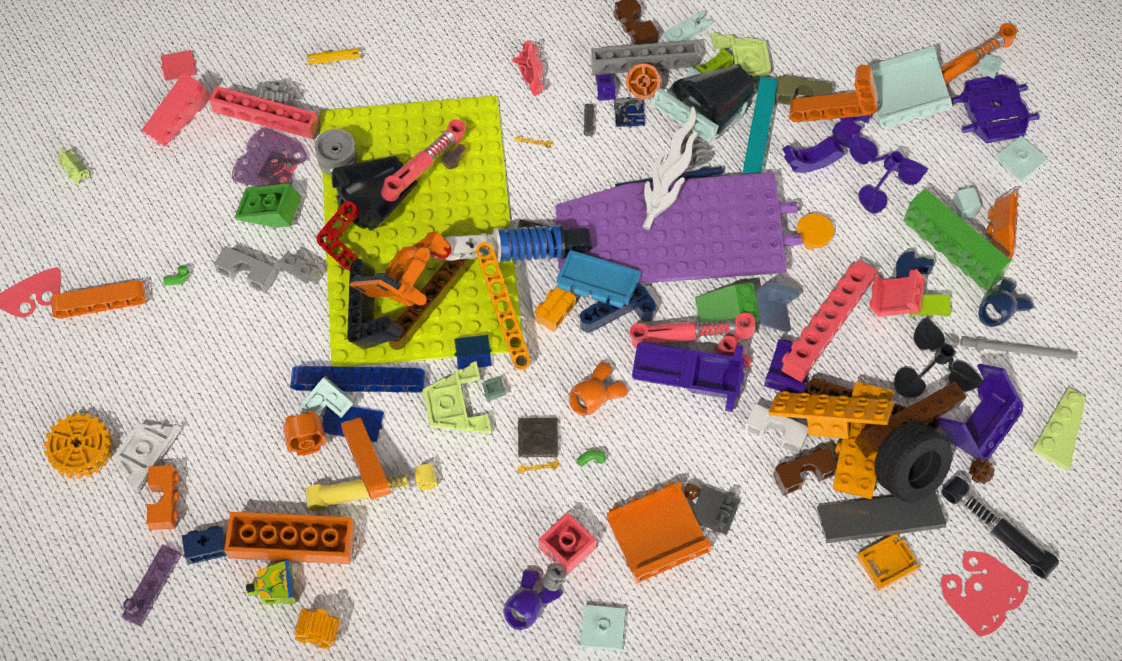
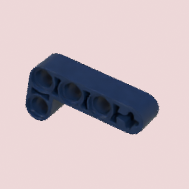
M637 284L629 304H624L623 308L610 305V299H608L607 303L598 302L583 310L580 314V329L586 333L593 332L633 310L642 321L649 322L655 317L656 303L642 284ZM648 308L651 311H644L643 309ZM601 311H607L608 313L603 314Z

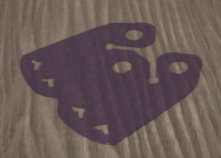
M263 127L256 131L246 144L247 152L237 159L233 167L232 179L235 182L254 187L287 183L292 185L294 183L293 177L289 171H283L274 175V177H269V175L282 170L286 163L284 150L287 151L288 160L292 165L306 161L307 154L299 142ZM300 153L301 157L294 159L293 154ZM277 159L278 164L276 166H272L270 163L271 160ZM284 176L287 178L285 183L279 182L280 177Z

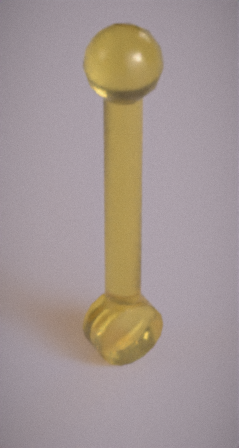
M521 136L515 137L517 143L526 142L545 145L546 148L552 147L550 140L542 142L524 139Z
M553 461L551 464L520 466L518 472L523 474L525 471L545 468L556 470L559 467V463Z

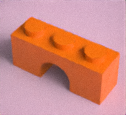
M173 465L149 466L148 486L152 493H164L163 498L158 503L147 504L146 524L150 530L175 529V522L179 520L178 509H176V503L179 502V491L176 490V486L180 483L179 472H176Z

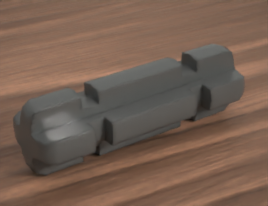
M587 103L584 105V135L592 136L594 105Z

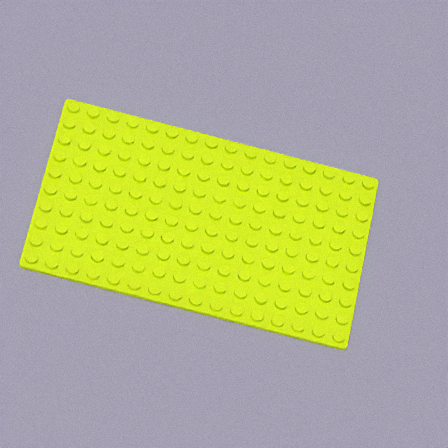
M497 96L320 111L321 134L330 129L347 131L355 142L358 156L357 163L396 156L405 165L419 151L425 150L432 142L438 139L444 130L447 129L451 120L458 119L466 125V131L461 142L450 145V147L444 149V152H441V155L435 158L433 164L416 179L418 184L378 228L369 231L368 228L362 229L352 223L339 238L359 259L375 268V275L376 273L385 272L397 251L401 250L402 247L413 246L425 238L428 232L438 231L445 238L448 236L481 235V233H486L487 235L492 234L494 228H511ZM322 171L324 219L326 225L341 206L336 199L338 195L337 189L332 186V176ZM338 220V221L335 222V224H334V229H335V230H338V229L341 228V226H342L341 220ZM325 236L326 243L331 245L332 242ZM341 246L336 247L334 251L336 256L342 253ZM326 252L331 365L333 368L508 353L477 258H474L473 264L402 349L394 350L389 346L388 342L368 349H361L350 343L347 339L350 271L344 269ZM430 255L425 268L413 286L420 292L446 259H436ZM345 257L344 259H346L350 263L349 265H351L353 260L349 259L348 257ZM511 258L510 262L502 261L498 264L522 333L515 262ZM489 265L485 268L487 274L492 275L496 272V268ZM496 283L491 286L493 292L499 293L502 291V286ZM374 297V320L384 316L397 320L408 306L389 298ZM500 302L497 307L500 311H506L508 304ZM506 320L503 323L504 327L508 330L513 329L515 326L512 320ZM407 322V323H405L404 325H407V326H408V325H411L412 323H411V322ZM512 338L510 345L513 348H518L521 342L518 338Z

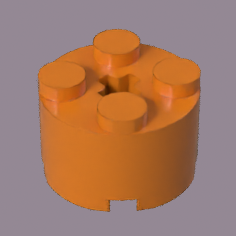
M308 411L305 414L290 415L285 418L283 433L289 453L292 454L293 451L297 452L298 456L310 455L318 452L322 444L323 447L326 445L322 419L317 416L316 412Z

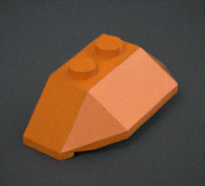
M1018 189L1010 191L995 201L987 214V219H990V224L987 225L986 235H989V242L1010 260L1015 250Z

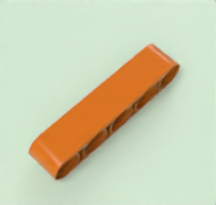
M139 280L59 293L51 297L52 316L59 319L137 306L146 302L145 284Z
M359 417L341 423L343 434L370 500L391 494L388 481L362 419Z

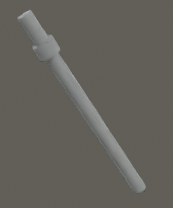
M961 338L960 346L973 347L975 350L982 351L990 349L1076 360L1078 356L1077 352L988 342L985 339L979 338L976 340Z

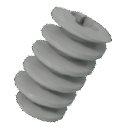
M692 131L686 135L682 142L681 148L683 153L685 152L689 137L693 134ZM698 135L693 141L692 157L689 164L693 167L701 166L711 159V155L707 154L708 150L705 148L702 138Z

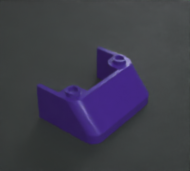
M979 363L977 368L984 379L978 387L981 403L965 424L938 417L937 422L949 442L976 460L981 459L985 461L990 459L1021 416L1023 403L1004 368Z

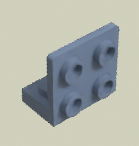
M770 282L755 291L761 325L789 332L791 329L786 304L799 297L798 289Z

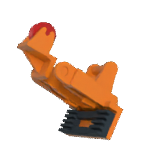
M438 231L428 232L425 238L413 246L402 247L401 250L397 251L384 273H376L375 276L368 277L355 275L350 286L369 297L389 298L407 306H412L413 304L424 305L427 301L426 296L419 292L413 284L425 268L430 255L436 259H445L451 253V246Z

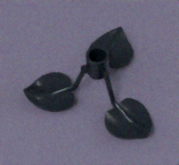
M926 317L916 327L913 340L920 350L925 351L929 349L930 352H935L934 361L919 375L911 368L905 367L898 370L894 377V389L904 397L914 398L920 396L926 388L925 382L920 378L936 363L940 365L948 363V370L951 372L948 376L950 384L956 381L963 392L978 388L983 380L965 362L956 361L952 365L954 361L952 357L955 354L954 348L949 344H944L945 338L943 333Z

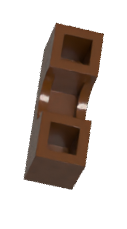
M620 0L615 3L614 17L622 24L623 31L629 34L633 45L658 43L659 32L651 20L643 23L635 21L641 18L642 8L637 0Z
M830 447L825 449L818 448L810 455H800L792 462L778 464L774 470L773 477L782 495L785 496L802 488L804 481L800 473L804 471L814 473L819 482L835 476L837 461Z

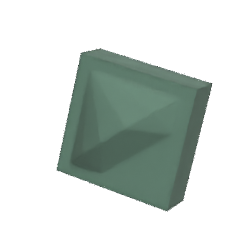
M500 376L482 383L488 402L506 395Z

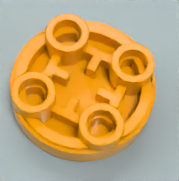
M811 213L799 220L796 234L801 233L802 244H804L806 249L812 250L814 248H822L832 241L834 227L826 216Z

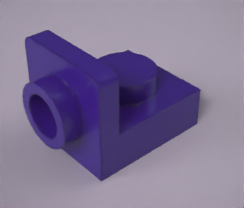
M613 74L595 75L598 101L615 100Z

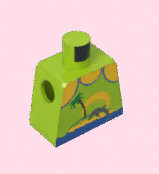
M289 560L258 570L256 572L258 582L246 584L247 595L259 594L262 604L296 603L292 566Z

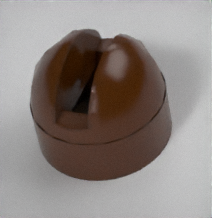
M686 483L684 488L685 497L691 500L696 499L701 492V488Z

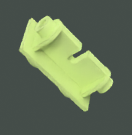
M60 148L59 165L65 169L68 177L76 185H79V179H87L89 171L83 163L79 164L80 159L74 151H64Z

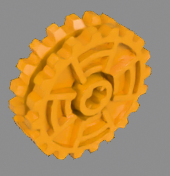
M76 413L73 417L69 414L66 415L65 420L60 418L57 420L58 424L56 426L52 425L50 427L51 433H46L45 437L48 441L44 442V447L47 449L44 453L48 457L54 470L57 469L60 475L66 473V477L70 479L72 476H75L76 479H81L82 475H86L88 478L92 472L98 473L100 466H106L107 462L105 460L111 458L112 455L109 450L113 449V444L110 443L112 436L109 434L105 424L99 422L98 417L91 418V415L88 413L84 416L81 413Z

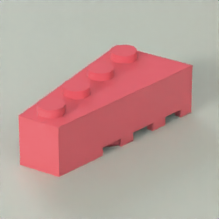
M183 72L145 124L142 131L149 138L165 147L209 101L211 94L199 81Z

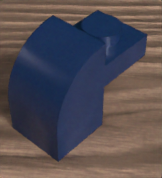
M915 251L906 252L896 262L892 275L893 279L909 277L910 270L916 269L920 274L930 275L934 266V259H927L926 257L915 258Z

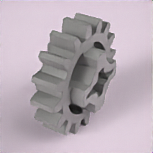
M276 80L257 84L256 94L267 100L285 103L295 100L296 90L293 87H288L282 81Z

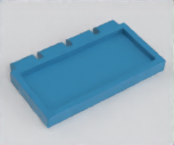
M570 250L557 276V288L571 292L572 288H574L573 293L587 298L591 293V299L607 303L608 299H610V305L623 308L624 304L628 305L641 277V271Z

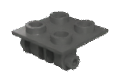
M703 485L694 506L693 514L699 525L727 535L740 499L736 498V494L732 491H728L725 494Z

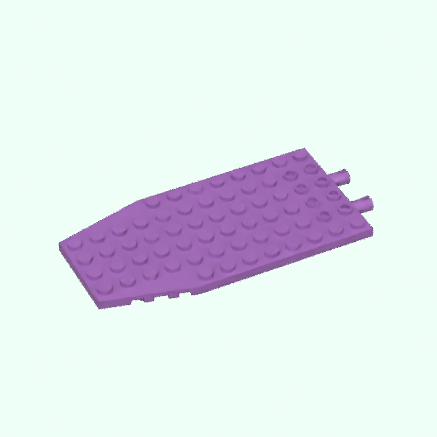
M775 172L684 179L675 202L660 213L657 218H654L649 230L643 228L647 217V206L644 196L646 182L621 185L555 205L556 225L561 224L563 230L580 228L590 230L592 249L588 252L579 253L641 271L638 284L786 273L785 246L802 245L801 233L784 235L782 233L781 214L798 213L797 201L786 203L778 201ZM675 180L672 183L668 190V193L673 189L674 185L678 180ZM650 182V188H651L652 192H653L654 186H653V182ZM565 253L563 260L558 259L559 272L564 264V261L568 253Z

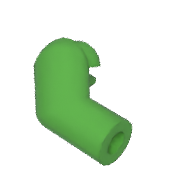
M181 265L178 267V273L175 276L163 277L164 286L182 284L189 276L188 267Z
M588 450L579 456L576 461L580 467H583L591 460H596L597 463L602 464L607 460V457L602 450Z

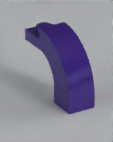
M830 136L808 149H797L790 145L782 148L786 162L790 164L793 172L807 173L824 168L845 155L839 141Z

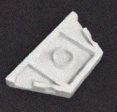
M136 424L114 455V458L135 491L139 492L146 482L149 466H156L180 432V426L162 427V425L154 424L151 426Z

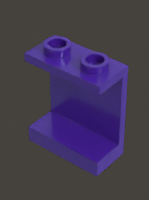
M778 339L764 387L780 392L803 393L808 374L800 382L781 371L784 364L781 361L786 352L790 353L792 351V341Z

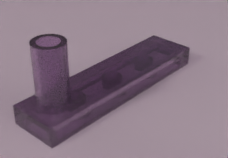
M163 544L161 545L132 598L124 601L123 607L125 611L121 616L123 620L139 627L143 625L182 555L179 551Z

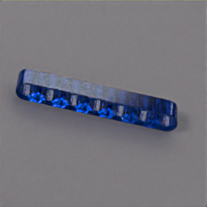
M295 366L292 368L290 388L296 391H313L323 377H327L343 392L420 393L425 388V370L421 368Z

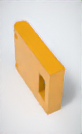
M899 534L891 535L858 553L856 556L878 592L921 567L919 563L910 567L917 559L903 539L896 542V544L894 543L900 537ZM872 560L881 576L877 577L869 565V561Z

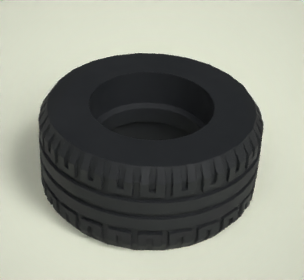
M912 422L899 426L886 437L877 452L874 466L876 479L883 488L902 501L912 502L924 499L932 494L946 478L952 463L951 446L946 437L925 423Z

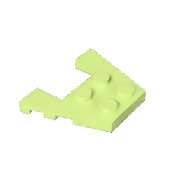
M715 32L711 33L713 49L732 48L734 65L740 64L747 74L752 75L755 80L760 78V76L771 74L766 41L746 37L739 39L733 38V35L721 36Z
M477 361L471 363L470 366L463 370L456 371L452 376L446 379L443 378L423 389L430 428L492 433L488 414L467 417L461 384L480 380Z

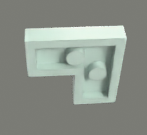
M323 377L299 407L305 412L314 411L318 416L327 405L342 418L355 401L327 377Z

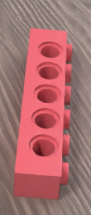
M219 86L215 87L209 99L214 113L309 139H314L320 126L317 113Z

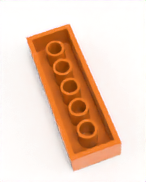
M230 512L224 551L229 559L289 560V562L351 565L355 524L352 517Z

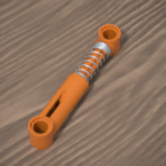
M1010 23L1002 24L999 31L990 39H987L972 50H966L941 66L945 84L976 66L978 61L983 59L986 54L989 55L990 52L1000 47H1010L1017 34V28Z

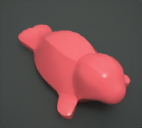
M529 40L523 43V50L519 53L518 57H513L512 61L518 64L524 81L530 86L532 95L536 96L544 88L540 82L544 73V66L539 57L538 46Z

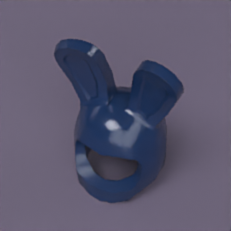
M1004 278L1000 283L998 291L987 295L981 301L978 312L979 319L988 327L1000 326L1005 324L1016 312L1033 309L1034 303L1028 296L1015 299L1011 293L1016 288V283ZM988 304H991L996 312L1001 315V320L996 321L988 318L986 314V306Z

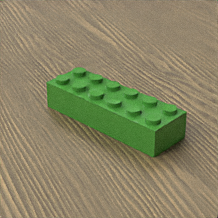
M924 189L910 202L903 220L906 225L914 229L923 240H927L936 251L941 252L947 257L950 263L959 267L966 276L972 278L980 288L989 292L1003 279L1012 260L928 190Z

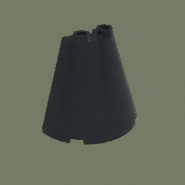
M735 64L678 79L672 84L670 90L682 101L688 97V94L691 95L709 112L708 119L719 126L716 133L720 135L753 94L755 79L752 75H748L740 64Z
M396 156L336 167L332 170V186L337 189L338 195L336 199L339 205L342 206L345 202H352L359 207V215L353 222L362 229L368 228L369 231L378 228L418 184L417 180H415L400 193L399 198L395 201H387L382 197L381 190L385 179L395 174L404 166L403 162L399 161ZM351 208L347 209L350 214L353 212Z

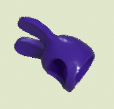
M526 568L522 574L520 588L504 604L503 613L508 625L516 630H524L531 627L540 615L544 605L562 596L563 590L561 587L557 591H550L544 588L540 593H537L533 588L538 581L539 572L533 568ZM511 609L519 612L526 621L516 620L512 615Z

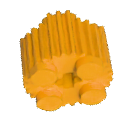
M301 608L294 630L295 640L303 644L308 642L318 645V648L330 649L331 645L335 644L341 618L329 616L328 611L323 609H316L313 612L309 609Z

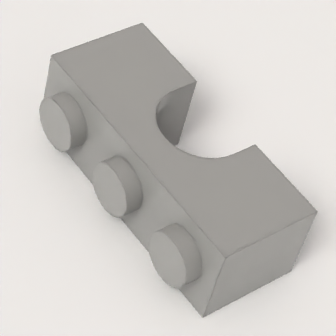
M224 246L214 262L217 273L234 279L240 271H250L247 276L249 286L263 293H267L277 277L273 264L267 261L262 262L251 254H243L234 247Z

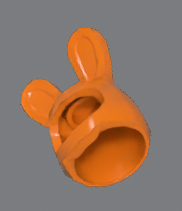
M603 361L598 363L590 378L580 381L572 387L569 392V403L575 413L584 416L591 415L607 400L623 398L628 395V387L623 382H618L608 387L602 384L612 372V367L609 363ZM577 394L582 398L587 409L582 408L578 404Z

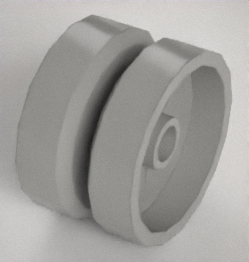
M330 129L320 134L315 141L314 148L317 161L324 173L332 176L334 168L357 163L358 156L355 142L347 131Z

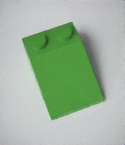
M290 183L245 188L234 218L239 221L274 228L290 227L302 196Z
M753 283L736 284L695 297L699 325L706 322L711 324V321L713 323H716V321L718 323H721V321L726 322L727 320H734L741 313H750L755 319V327L758 326L760 316Z

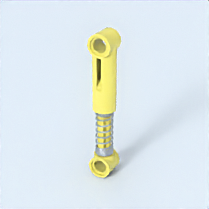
M423 464L417 466L414 469L415 472H410L408 475L405 473L403 476L401 474L397 477L394 475L392 478L389 476L387 481L390 490H401L403 487L404 489L406 487H417L419 490L435 488L437 480L434 465ZM362 479L327 486L316 484L305 489L307 507L310 511H319L330 505L370 498Z

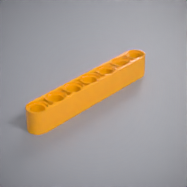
M481 242L476 248V256L512 364L517 370H525L530 364V357L494 249L490 243ZM482 247H486L490 250V254L482 256L479 250ZM489 265L496 268V272L492 275L487 274L485 268ZM493 284H500L502 291L499 293L493 292L491 289ZM506 302L508 309L500 311L497 307L498 303ZM506 320H512L515 326L513 329L508 330L504 327L503 323ZM512 338L520 340L521 345L518 348L511 347L510 340ZM519 356L525 357L527 360L526 365L518 366L516 358Z

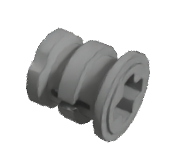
M558 563L549 564L543 579V586L550 591H557L567 575L566 568Z

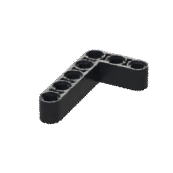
M355 259L350 265L347 339L350 343L361 349H368L399 338L403 333V325L389 316L374 320V297H369L350 286V283L355 275H363V277L375 276V268L362 259Z

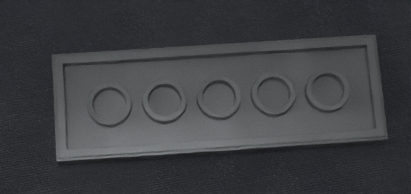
M935 491L924 499L912 502L902 501L894 496L817 506V514L826 544L946 528L947 524Z

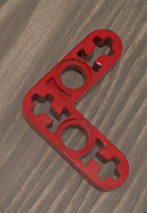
M352 202L342 204L316 238L318 245L348 271H350V263L344 258L348 257L354 261L359 259V257L341 242L339 238L359 215V207ZM348 208H351L353 211L351 214L348 212ZM338 220H341V222H342L341 228L338 229V230H335V229H334V224H335V222L338 221ZM325 236L330 242H332L331 245L324 242L325 240L323 238ZM341 246L342 253L336 256L334 251L336 247Z

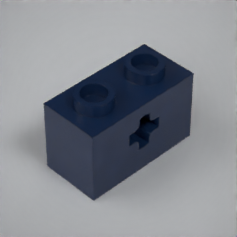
M211 526L207 530H193L185 535H181L184 556L189 565L227 556L224 551L226 532L222 526Z

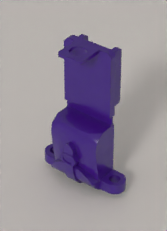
M639 342L635 353L632 378L636 381L688 388L689 392L726 398L725 411L733 412L735 399L739 398L740 387L744 378L743 368L745 359L742 358L743 345H735L734 357Z

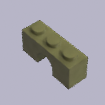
M779 75L775 103L790 105V102L798 95L806 97L831 95L832 83Z

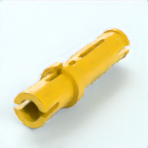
M359 47L330 52L323 50L322 53L306 54L307 59L314 58L313 60H307L308 65L361 59L360 54H352L360 52Z

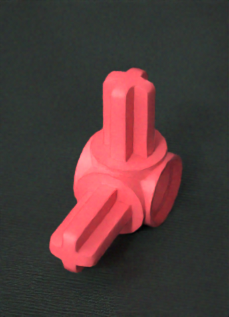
M737 334L725 335L715 348L716 354L734 357L735 345L739 344L740 337ZM742 353V358L745 359L744 368H747L752 360Z

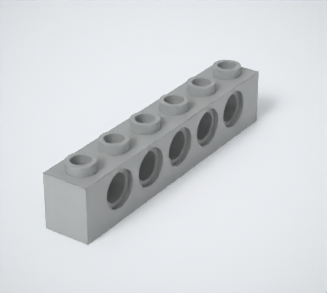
M697 40L591 48L592 75L628 73L632 67L641 63L651 64L658 70L689 68L690 66L695 67L698 65L699 58Z

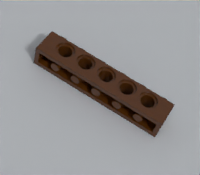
M956 381L894 414L890 417L888 425L876 424L863 431L855 443L865 458L878 452L886 437L899 426L912 422L929 424L938 419V417L959 407L967 396Z

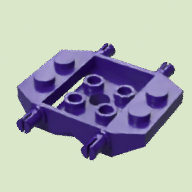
M1005 75L965 81L961 95L951 97L952 104H964L972 124L962 126V133L975 132L986 144L1019 138L1020 136L1024 137L1028 122L1039 120L1040 118L1038 112L1029 114L1026 105L1021 101L1020 92L1027 91V84L1017 85L1014 79ZM996 102L1000 107H995L992 103ZM1015 116L1018 117L1017 119L985 124V122H992L993 120L1009 119L1010 117Z

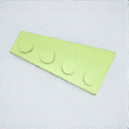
M1071 388L1067 389L1032 450L1067 471L1070 469L1086 401L1085 396Z

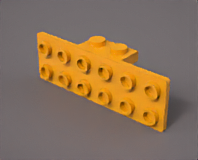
M855 382L852 398L865 397L868 399H887L892 401L894 391ZM849 422L850 435L848 439L841 438V442L837 441L835 453H838L836 460L838 463L832 486L833 490L872 499L876 483L874 466L877 452L865 458L855 441L863 431L876 424Z
M783 391L776 394L768 412L770 416L806 418L808 422V436L848 439L850 435L849 422L888 425L895 402L888 401L887 399L875 400L865 397L849 398L847 396L797 394Z

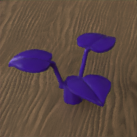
M855 133L851 136L849 150L856 162L866 165L869 161L875 163L884 160V168L887 170L875 189L867 185L862 187L858 193L860 203L871 214L881 212L887 205L886 194L878 191V189L891 171L898 172L899 179L907 185L917 184L928 171V168L916 161L904 158L898 151H893L889 156L885 154L882 157L876 158L878 149L872 141Z

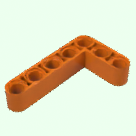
M859 65L855 69L854 85L856 92L793 99L790 102L789 119L792 122L799 123L865 116L876 113L878 94L871 67Z

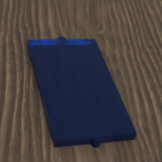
M327 406L325 414L322 416L324 432L329 435L345 437L341 423L360 417L370 441L377 443L379 432L382 430L381 424L384 412L351 406L341 418Z

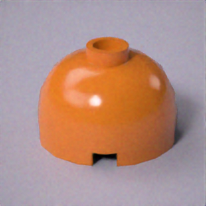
M648 63L635 65L626 76L628 91L638 99L653 97L662 85L660 71Z

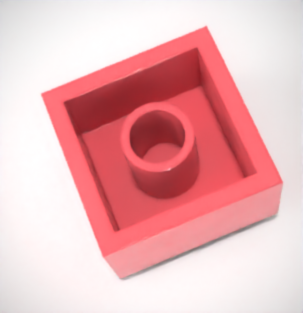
M567 512L538 539V548L553 563L563 565L568 575L596 549L597 540Z

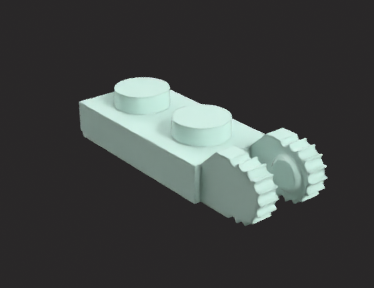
M699 11L693 17L664 32L663 37L668 42L687 41L708 28L712 20L707 18L698 24L697 22L705 17V13Z

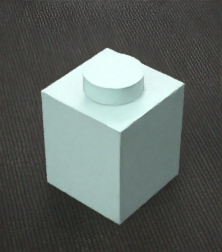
M974 187L956 191L953 203L961 219H969L978 215L981 203Z

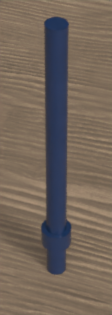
M722 166L713 168L702 167L700 170L684 172L676 180L682 177L684 179L707 178L710 175L722 174L723 168ZM647 178L615 184V187L629 183H642L647 181L653 182V179Z

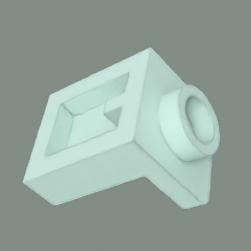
M986 54L978 72L995 78L1003 60Z

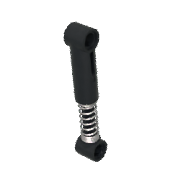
M958 476L953 477L941 490L943 497L952 504L960 503L961 506H966V510L969 509L970 513H974L975 517H979V521L982 520L984 524L988 525L991 534L1030 565V569L1035 575L1046 579L1059 565L1057 557L1047 550H1042L1004 517L1002 519L1000 516L996 517L997 514L994 515L992 510L989 511L988 507H984L983 503L978 502L979 499L976 500L974 498L975 496L969 492L970 487L965 480Z

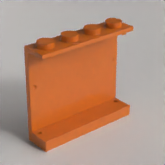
M681 481L677 483L671 482L659 491L652 490L645 497L631 499L626 505L621 507L615 506L606 513L609 525L636 583H640L711 552L712 545L709 539L705 538L682 491Z

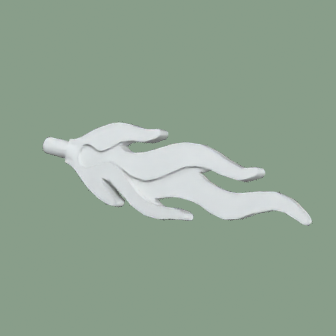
M691 107V115L688 122L674 134L671 150L666 162L660 167L665 157V151L662 150L652 167L653 192L650 188V182L647 181L645 184L644 196L647 206V217L643 228L646 230L650 229L654 218H657L660 213L675 202L679 190L684 183V178H680L668 193L672 183L684 173L691 161L693 141L697 137V132H694L689 137L685 152L682 155L680 151L684 138L695 124L696 112L694 107Z

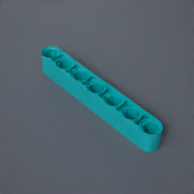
M760 76L742 175L761 173L778 79Z

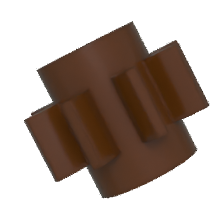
M978 459L971 464L968 473L972 475L971 479L974 482L985 484L992 480L995 469L991 467L992 463L987 459L985 461Z

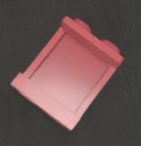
M917 269L910 270L909 277L883 280L879 275L875 276L874 283L872 284V298L869 302L871 310L878 317L921 312L925 278Z

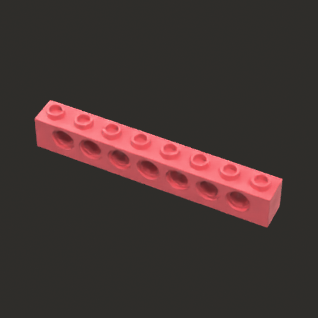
M857 260L854 265H849L845 278L842 276L836 285L837 289L831 290L828 295L829 300L827 302L823 301L818 310L820 311L818 315L815 313L809 322L811 325L804 327L800 340L796 339L791 347L792 351L790 353L786 352L781 361L784 363L782 372L800 382L805 379L873 283L878 271L877 269L860 260Z

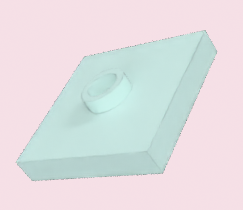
M1022 136L995 157L999 163L1021 182L1048 160L1047 157Z
M584 605L580 647L622 651L625 609Z

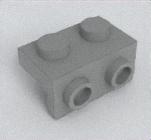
M289 251L277 263L278 268L305 284L312 282L317 285L321 280L316 266L307 263Z

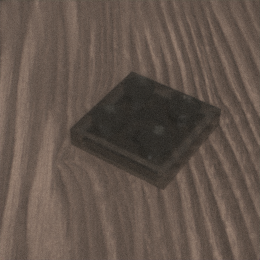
M518 418V458L558 457L557 418Z

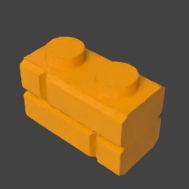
M557 287L554 290L551 289L546 295L545 302L543 304L539 303L535 309L536 321L554 332L576 305V296Z

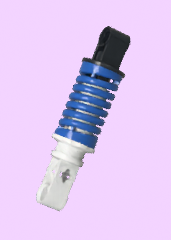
M561 224L551 225L549 228L548 226H542V228L540 226L535 228L521 227V229L518 227L514 229L494 228L492 234L486 235V233H481V235L448 236L444 238L451 246V253L445 258L449 261L477 258L476 248L481 242H488L492 245L498 263L502 261L510 262L511 258L515 262L518 260V257L520 261H524L525 256L530 261L532 260V255L534 260H538L539 255L542 260H545L546 256L548 259L557 258L563 260L565 253H568L570 250L588 252L592 249L589 229L563 230ZM482 247L479 253L482 256H488L490 250Z

